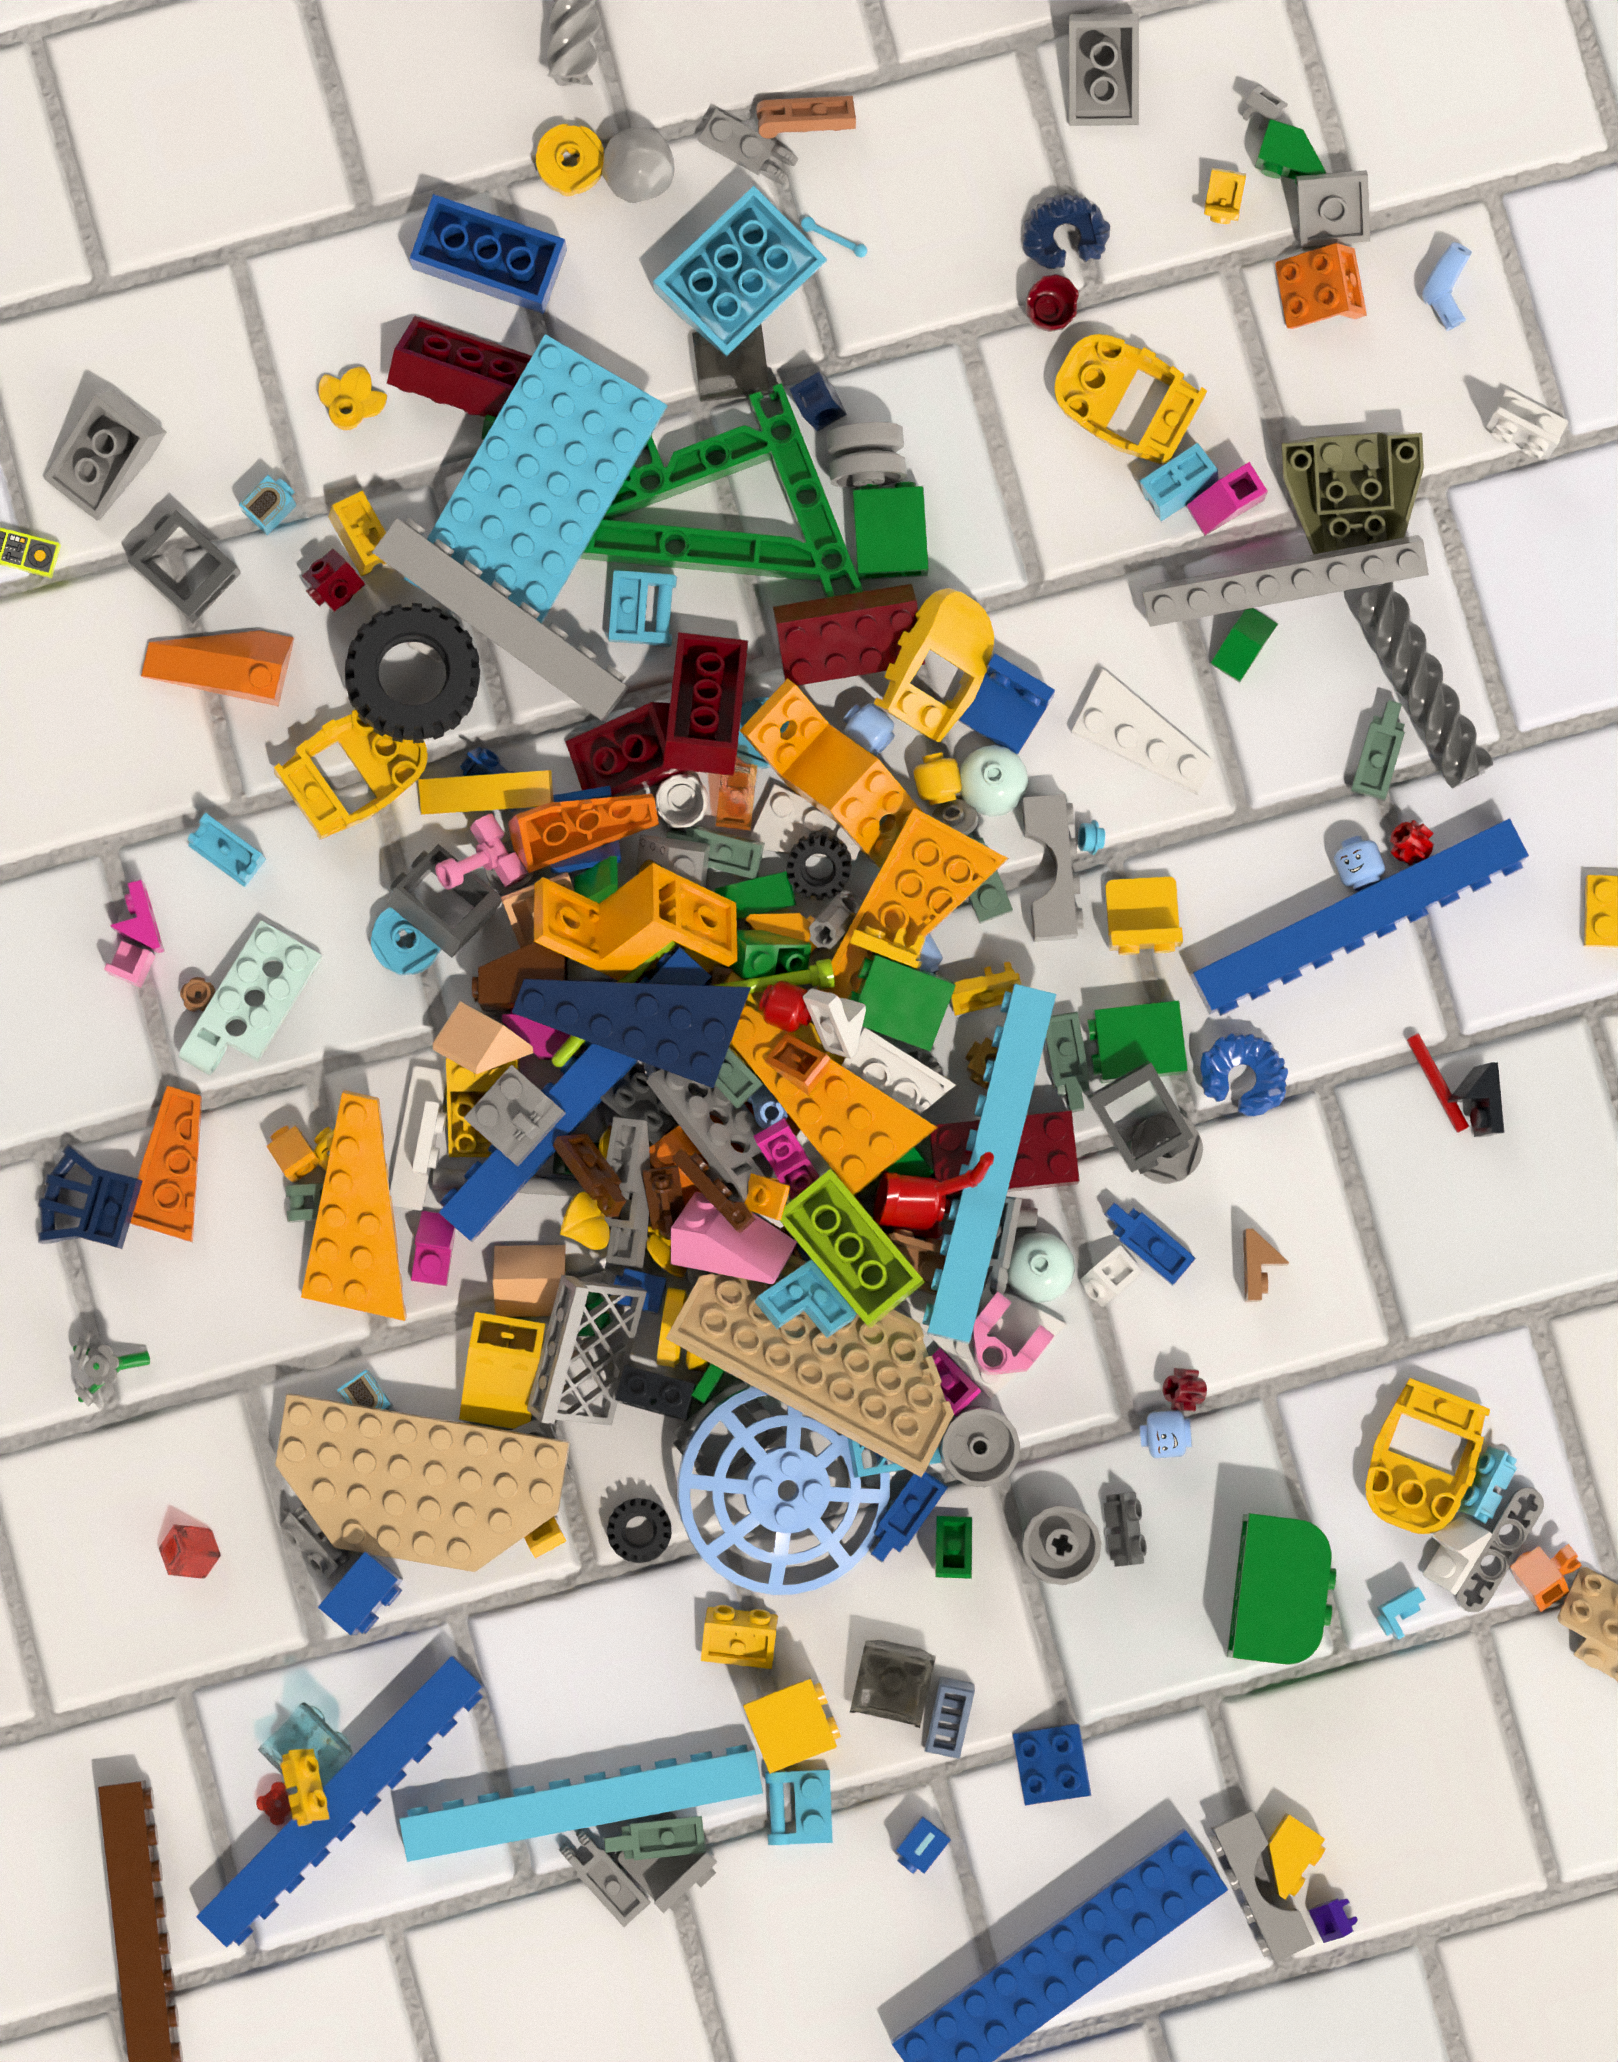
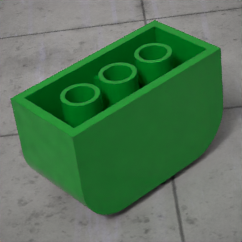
M1252 1513L1243 1514L1227 1657L1290 1665L1308 1659L1317 1650L1323 1637L1324 1626H1330L1332 1604H1327L1328 1590H1334L1336 1583V1568H1331V1547L1327 1537L1317 1526L1299 1519Z

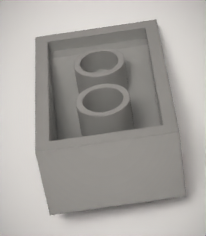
M1139 13L1069 14V126L1139 125Z
M111 390L95 394L44 479L98 521L148 463L167 432L116 391Z

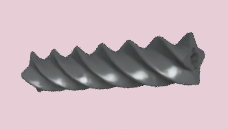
M1388 582L1360 595V599L1354 602L1353 605L1359 608L1358 614L1364 630L1375 639V647L1380 660L1392 670V679L1397 691L1408 700L1409 712L1413 721L1419 728L1425 731L1427 747L1431 754L1442 762L1443 776L1447 784L1453 789L1485 773V770L1493 766V761L1490 754L1476 744L1477 733L1472 721L1459 713L1460 701L1457 693L1453 688L1443 683L1441 663L1435 656L1426 652L1427 641L1423 630L1418 625L1409 621L1410 608L1408 602L1401 594L1392 590L1393 582Z

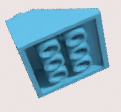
M753 186L653 281L654 292L682 320L727 357L827 262V258Z

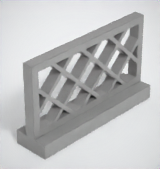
M561 1275L527 1410L540 1422L554 1424L555 1420L612 1425L618 1404L615 1398L624 1366L628 1365L647 1293L645 1289L579 1281L574 1276ZM588 1292L600 1293L604 1301L588 1312L585 1307ZM625 1296L633 1297L631 1308L620 1316L614 1304ZM610 1309L615 1320L600 1331L594 1319ZM589 1324L595 1335L579 1346L576 1341L578 1331ZM621 1327L624 1332L622 1342L611 1349L605 1338ZM598 1343H601L607 1353L591 1364L585 1353ZM578 1358H581L586 1369L571 1380L567 1374L569 1365ZM612 1361L615 1366L613 1376L602 1383L596 1372ZM592 1376L598 1387L582 1398L576 1387ZM572 1391L578 1402L566 1411L558 1410L561 1398ZM603 1394L606 1399L603 1414L591 1413L588 1405Z

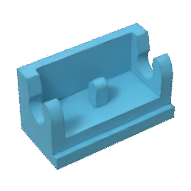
M1197 443L1140 480V484L1142 485L1146 501L1150 500L1152 502L1156 516L1160 521H1163L1219 480L1218 469L1199 443Z
M205 813L199 820L200 826L197 831L190 833L188 837L190 843L188 846L239 884L246 887L265 862V857Z

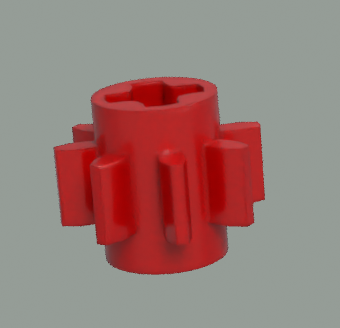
M1412 820L1411 823L1403 822L1391 834L1390 842L1395 847L1390 853L1400 862L1405 861L1409 866L1413 862L1419 863L1427 859L1432 853L1434 844L1429 838L1434 833L1424 823L1419 825L1415 820Z

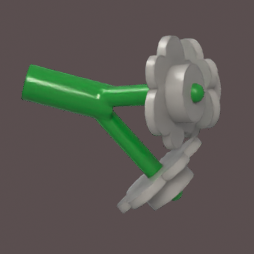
M89 1331L86 1340L79 1338L77 1345L73 1346V1351L75 1352L73 1359L79 1360L78 1369L82 1370L86 1355L89 1357L84 1369L88 1376L93 1377L94 1383L87 1389L76 1377L74 1380L79 1387L75 1392L79 1396V1402H84L88 1407L94 1403L101 1409V1404L92 1394L105 1383H114L117 1380V1373L119 1371L149 1365L150 1356L148 1351L114 1356L112 1348L106 1344L100 1345L98 1349H90L89 1344L92 1338V1331Z

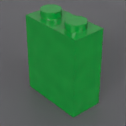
M899 482L895 484V488L881 489V485L867 484L860 486V490H853L857 574L859 580L928 576L923 486L916 487L915 482Z
M872 952L870 959L865 957L861 963L857 977L861 978L862 981L858 991H851L848 997L849 1000L865 1004L866 1006L862 1027L931 1051L956 984L947 978Z
M1179 1000L1094 1010L1093 1019L1087 1020L1089 1040H1096L1097 1054L1091 1055L1093 1075H1100L1101 1084L1110 1083L1147 1061L1152 1063L1159 1077L1183 1075L1188 1071Z

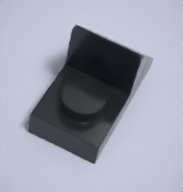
M1498 1062L1473 1067L1448 1099V1103L1471 1102L1470 1122L1473 1127L1474 1137H1488L1504 1133Z

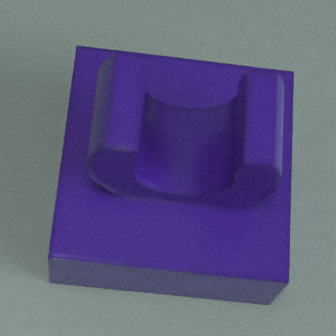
M1337 1898L1318 1904L1308 1910L1323 1943L1343 1938L1354 1932L1352 1926L1357 1923L1358 1919L1356 1916L1347 1918L1343 1907L1350 1903L1348 1899L1339 1900Z

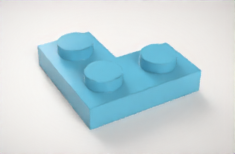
M812 1259L761 1293L755 1300L757 1306L776 1329H779L805 1311L826 1338L853 1321L857 1315Z

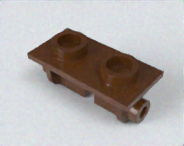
M678 1165L642 1170L652 1230L659 1229L660 1234L665 1239L671 1240V1227L685 1208Z

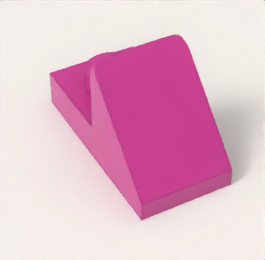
M142 880L127 883L130 893L125 894L126 904L130 915L136 914L137 917L112 924L110 927L156 953L165 952L146 884Z
M422 1211L414 1243L416 1250L411 1277L412 1282L447 1286L456 1228L440 1213Z
M939 1348L932 1357L942 1381L940 1386L945 1400L950 1402L953 1413L957 1416L981 1390Z

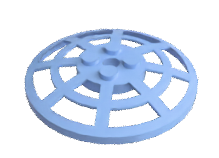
M751 1385L731 1394L718 1403L700 1421L689 1438L681 1457L677 1477V1502L681 1521L690 1542L700 1557L718 1574L732 1583L754 1592L771 1595H793L816 1590L834 1582L850 1571L866 1555L876 1540L877 1536L874 1533L887 1512L890 1497L889 1472L880 1474V1489L861 1488L860 1477L854 1478L848 1438L842 1434L838 1435L834 1430L815 1419L802 1416V1412L787 1405V1415L767 1417L745 1428L732 1410L757 1397L768 1395ZM721 1421L734 1438L721 1454L714 1476L692 1474L694 1462L702 1443L714 1426ZM786 1426L785 1446L775 1447L765 1452L754 1438L757 1434L768 1429ZM801 1427L821 1434L831 1444L817 1457L813 1456L811 1453L800 1448ZM743 1447L754 1460L746 1473L745 1479L726 1478V1473L732 1459L738 1450ZM875 1453V1456L878 1461L881 1455ZM840 1455L843 1457L848 1469L850 1488L830 1486L829 1476L825 1468ZM785 1480H792L796 1485V1492L790 1499H781L778 1495V1487ZM690 1488L712 1491L715 1514L724 1533L708 1545L702 1539L693 1517ZM724 1492L743 1494L746 1507L750 1512L734 1526L726 1511ZM829 1501L848 1502V1507L842 1521L836 1530L831 1533L820 1519ZM859 1503H879L870 1532L859 1549L850 1557L839 1541L852 1525ZM761 1524L765 1528L776 1532L773 1553L755 1547L743 1537ZM809 1528L821 1542L806 1551L788 1554L791 1533L801 1532ZM735 1544L749 1556L766 1563H771L768 1584L756 1582L739 1575L725 1566L716 1556ZM827 1551L839 1565L832 1572L815 1580L795 1585H783L786 1565L810 1561Z

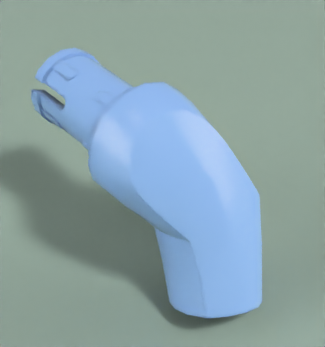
M1452 242L1439 259L1428 277L1422 292L1424 303L1433 305L1446 331L1452 330L1466 321L1451 293L1472 251L1456 242Z
M765 1084L747 1100L748 1103L752 1104L757 1124L764 1129L784 1118L786 1120L788 1117L785 1109Z

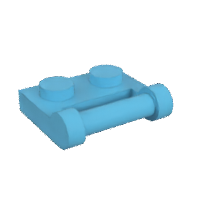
M614 570L609 642L646 644L658 647L672 646L673 635L669 634L672 590L676 588L677 576ZM648 586L659 587L655 632L645 631Z
M830 1769L781 1771L771 1774L765 1772V1783L769 1784L771 1834H767L768 1845L833 1843ZM794 1782L796 1833H785L783 1783Z

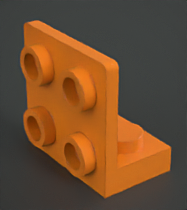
M1334 243L1275 263L1287 328H1299L1338 315L1352 319L1367 316L1355 248Z

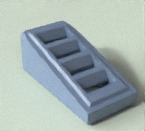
M939 1677L924 1749L925 1752L960 1759L975 1693V1685L973 1683ZM945 1692L964 1696V1700L947 1697ZM942 1706L961 1709V1715L941 1711ZM939 1720L959 1724L958 1729L939 1726ZM937 1734L956 1738L955 1744L937 1741L935 1736Z

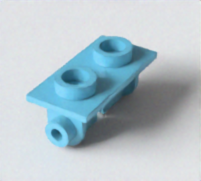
M1488 1446L1486 1452L1478 1460L1474 1481L1463 1496L1458 1511L1471 1515L1474 1519L1484 1524L1487 1523L1488 1518L1493 1519L1503 1497L1493 1492L1495 1485L1501 1489H1507L1517 1470L1515 1466L1517 1459L1508 1455L1505 1451Z

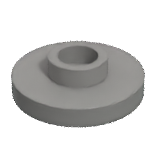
M957 799L944 802L934 810L931 816L966 836L978 824L976 808L967 804L965 800Z

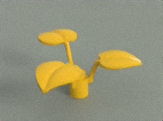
M611 1125L607 1127L599 1141V1151L605 1159H607ZM580 1192L573 1197L566 1210L560 1235L572 1238L592 1250H601L608 1245L611 1229H609L605 1221V1215L597 1206V1200L591 1199L590 1195L586 1192ZM648 1226L647 1234L649 1237L646 1244L652 1258L659 1266L679 1278L684 1277L687 1268L671 1264V1240L665 1239L660 1234L659 1229L652 1230V1227Z

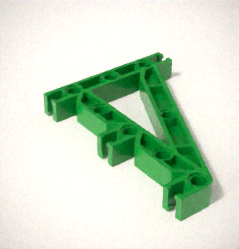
M782 383L772 386L773 393L769 394L772 401L779 400L782 414L767 418L761 408L760 399L764 398L762 392L759 391L749 395V404L760 431L743 425L673 452L667 467L663 466L651 435L643 450L648 448L652 463L645 464L639 468L633 466L628 475L630 481L625 480L580 558L595 561L819 581L825 598L835 596L830 581L838 580L844 576L852 588L849 594L864 592ZM783 426L790 430L791 435L785 440H777L772 436V431L777 427ZM713 451H719L726 458L720 465H711L706 460L708 454ZM772 460L803 542L784 536L614 521L613 519ZM647 476H655L659 479L660 484L654 490H646L641 486V481ZM805 490L813 492L816 496L815 501L808 505L801 504L797 500V495ZM672 540H679L684 543L685 549L680 554L673 555L666 550V545ZM831 554L836 555L842 563L836 569H827L822 564L823 558Z

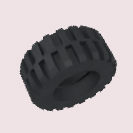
M412 603L411 607H402L401 604L391 606V610L385 613L382 611L377 612L372 616V620L369 623H363L357 630V636L354 640H351L347 659L345 660V685L352 708L355 707L358 717L364 724L368 723L374 728V732L382 737L384 734L393 737L392 741L403 743V740H413V744L424 743V739L433 737L435 740L443 737L444 732L449 729L454 730L460 725L462 718L468 715L473 707L475 697H477L479 688V655L477 648L473 646L472 637L467 630L464 631L459 626L460 622L452 615L450 617L442 614V609L432 606V609L423 608L422 603ZM405 642H418L428 645L438 652L445 665L446 680L442 690L433 700L421 705H405L394 701L386 694L380 683L379 667L384 655L392 647Z

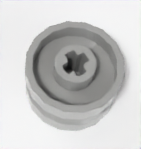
M866 422L840 426L827 432L828 453L837 457V459L829 463L832 485L843 488H860V486L867 484L884 486L900 482L906 478L905 457L896 453L904 447L903 426L889 422Z
M966 1407L957 1416L953 1415L939 1443L941 1464L951 1476L968 1486L985 1488L998 1484L1012 1473L1019 1460L1020 1441L1017 1431L1005 1416L988 1407ZM979 1440L985 1442V1449H980L981 1454H976L973 1450L974 1443Z
M1056 1506L1042 1510L1029 1520L1022 1533L1020 1549L1025 1565L1035 1577L1049 1584L1067 1585L1082 1580L1093 1571L1100 1558L1102 1542L1097 1526L1087 1514L1074 1507ZM1055 1540H1065L1067 1549L1062 1553L1057 1552L1056 1547L1053 1546Z

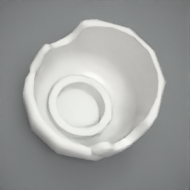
M689 774L670 776L660 784L655 796L659 816L674 828L693 826L703 819L709 806V796L706 788L698 779Z

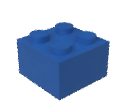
M364 1552L318 1608L350 1636L357 1635L359 1632L366 1634L379 1619L375 1614L382 1605L390 1606L403 1590L399 1585L403 1579L375 1555Z

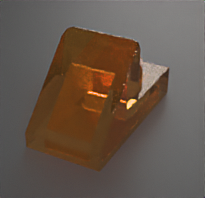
M736 762L734 776L721 775L716 826L751 830L758 765Z

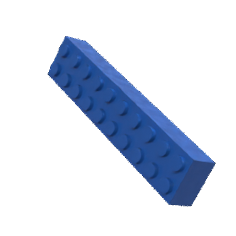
M1182 1828L892 2039L891 2044L904 2062H993L1229 1889L1189 1833Z

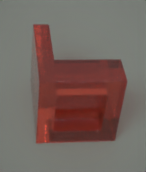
M174 1524L159 1546L167 1574L173 1576L204 1579L221 1556L214 1534L210 1528Z

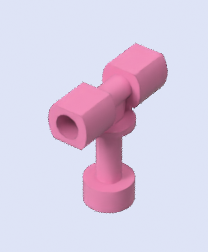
M492 813L476 820L470 827L479 843L476 847V854L459 862H456L453 858L446 859L438 863L435 868L439 882L447 890L462 884L464 881L463 875L482 866L486 870L494 869L505 888L520 882L528 874L516 852L509 854L500 840L504 836V832Z

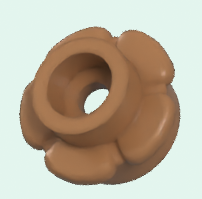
M195 977L183 985L180 996L184 999V1006L188 1010L196 1012L197 1010L204 1011L216 992L210 982L207 983L204 978ZM196 992H201L200 998L195 997Z

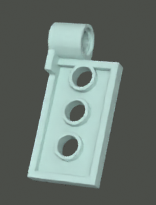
M260 920L183 1044L179 1058L204 1073L211 1075L221 1062L227 1046L230 1045L258 1062L321 961L322 955ZM276 960L283 965V971L279 976L269 977L263 972V967L268 961ZM251 990H259L265 995V1000L260 1006L252 1007L245 1002V995ZM234 1019L242 1020L247 1026L245 1033L241 1036L230 1035L226 1031L227 1024Z

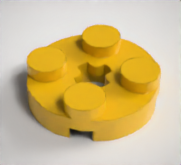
M561 124L547 131L540 139L536 153V167L541 180L553 191L560 192V194L567 197L580 194L596 185L602 176L604 148L598 136L589 128L581 125L578 127ZM565 152H568L570 155L579 154L576 166H564L562 164Z

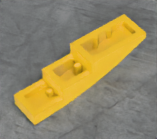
M551 770L418 779L421 815L528 808L554 802Z

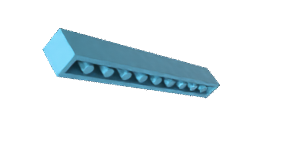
M1014 984L1012 992L1005 991L1000 1012L1007 1013L1004 1027L996 1026L992 1046L997 1047L998 1051L995 1061L988 1060L983 1081L990 1083L987 1095L979 1094L974 1115L981 1117L978 1131L970 1130L966 1150L971 1151L972 1155L969 1165L962 1164L959 1175L965 1174L968 1170H973L980 1161L981 1155L985 1152L993 1153L994 1162L989 1167L985 1178L977 1187L965 1188L962 1191L960 1200L953 1199L948 1220L955 1221L952 1235L944 1234L940 1249V1255L946 1256L943 1270L936 1268L931 1289L937 1291L934 1305L927 1303L922 1321L923 1325L929 1326L927 1334L965 1344L970 1343L1056 998L1054 993Z
M747 1744L725 1748L727 1755L713 1758L711 1751L690 1755L691 1762L677 1764L676 1758L656 1761V1769L646 1771L641 1770V1765L620 1768V1776L606 1778L604 1771L584 1775L585 1782L573 1785L570 1783V1778L548 1782L549 1789L535 1792L534 1785L513 1789L514 1796L500 1798L499 1792L477 1796L479 1803L464 1805V1800L458 1799L443 1802V1810L429 1812L428 1806L407 1809V1817L399 1819L407 1862L763 1794L756 1751H748Z

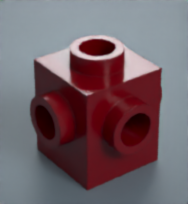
M333 548L321 559L313 562L309 570L302 575L303 579L310 586L306 593L319 607L325 603L333 612L346 605L353 595L366 585L351 565Z

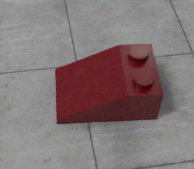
M650 702L565 741L581 789L587 790L610 786L612 797H619L660 784L672 775L688 772L686 770L663 768L670 703Z

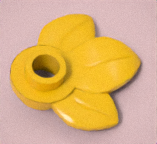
M360 366L348 370L341 380L325 374L319 383V399L322 404L329 408L331 422L341 430H352L361 423L363 418L377 416L384 409L387 401V394L371 391V376L365 367ZM343 409L352 410L348 414H343L340 412Z

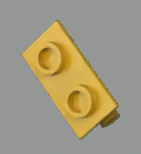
M314 1749L289 1750V1753L282 1755L283 1762L280 1763L286 1789L297 1786L298 1790L297 1793L288 1795L293 1821L297 1820V1825L300 1827L309 1825L312 1821L330 1819L327 1798L323 1791L319 1764L315 1757Z

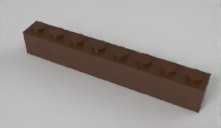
M146 1780L98 1787L128 2061L183 2062L181 2042H175L174 2027H179L177 2005H171L170 1991L175 1990L174 1973L172 1968L167 1969L165 1954L171 1953L170 1937L168 1932L163 1933L161 1918H166L167 1916L166 1901L164 1896H159L157 1882L163 1880L162 1865L160 1859L155 1860L153 1846L158 1845L159 1842L156 1823H150L149 1809H154L152 1787H146Z

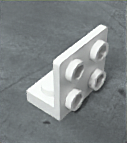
M1506 389L1486 428L1492 431L1491 435L1495 439L1507 444L1511 441L1523 447L1522 451L1529 457L1541 460V458L1548 460L1557 447L1569 421Z

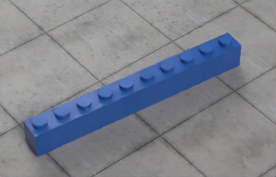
M1509 818L1193 972L1191 979L1209 1015L1218 1011L1220 1016L1225 1015L1239 1007L1237 1001L1247 996H1250L1253 1001L1271 992L1269 985L1279 980L1282 981L1283 985H1286L1302 977L1303 975L1300 970L1312 964L1316 970L1333 962L1332 955L1343 949L1346 954L1362 948L1366 945L1363 939L1374 934L1377 935L1378 939L1387 936L1397 930L1396 923L1406 918L1410 923H1413L1429 914L1427 908L1437 903L1443 908L1461 899L1458 893L1470 887L1473 893L1492 884L1490 877L1502 872L1504 877H1507L1523 869L1524 867L1521 862L1525 861L1529 855Z
M679 948L675 953L673 951L667 952L659 960L656 966L660 970L651 980L645 976L639 983L708 985L712 980V976ZM586 1041L584 1045L588 1049L578 1059L573 1055L560 1069L564 1074L555 1085L551 1081L548 1082L541 1090L566 1113L519 1166H516L492 1144L488 1148V1151L492 1153L483 1164L479 1161L475 1162L465 1173L464 1177L468 1181L459 1190L453 1187L442 1198L440 1204L443 1208L439 1213L469 1241L474 1242L556 1152L552 1145L557 1136L571 1135L602 1101L600 1097L621 1080L638 1060Z
M451 1656L323 1787L327 1798L330 1819L312 1821L311 1824L300 1827L297 1825V1820L293 1821L291 1819L196 1918L226 1948L233 1942L240 1946L254 1932L250 1925L259 1916L265 1920L280 1905L275 1899L284 1890L291 1894L305 1880L301 1873L310 1864L316 1868L331 1853L326 1847L335 1838L342 1842L356 1828L352 1821L361 1812L367 1816L382 1801L377 1795L387 1785L393 1790L407 1775L403 1769L412 1760L418 1764L433 1749L428 1743L437 1734L444 1738L458 1723L454 1717L463 1708L469 1712L484 1697L479 1692L484 1685L455 1656Z

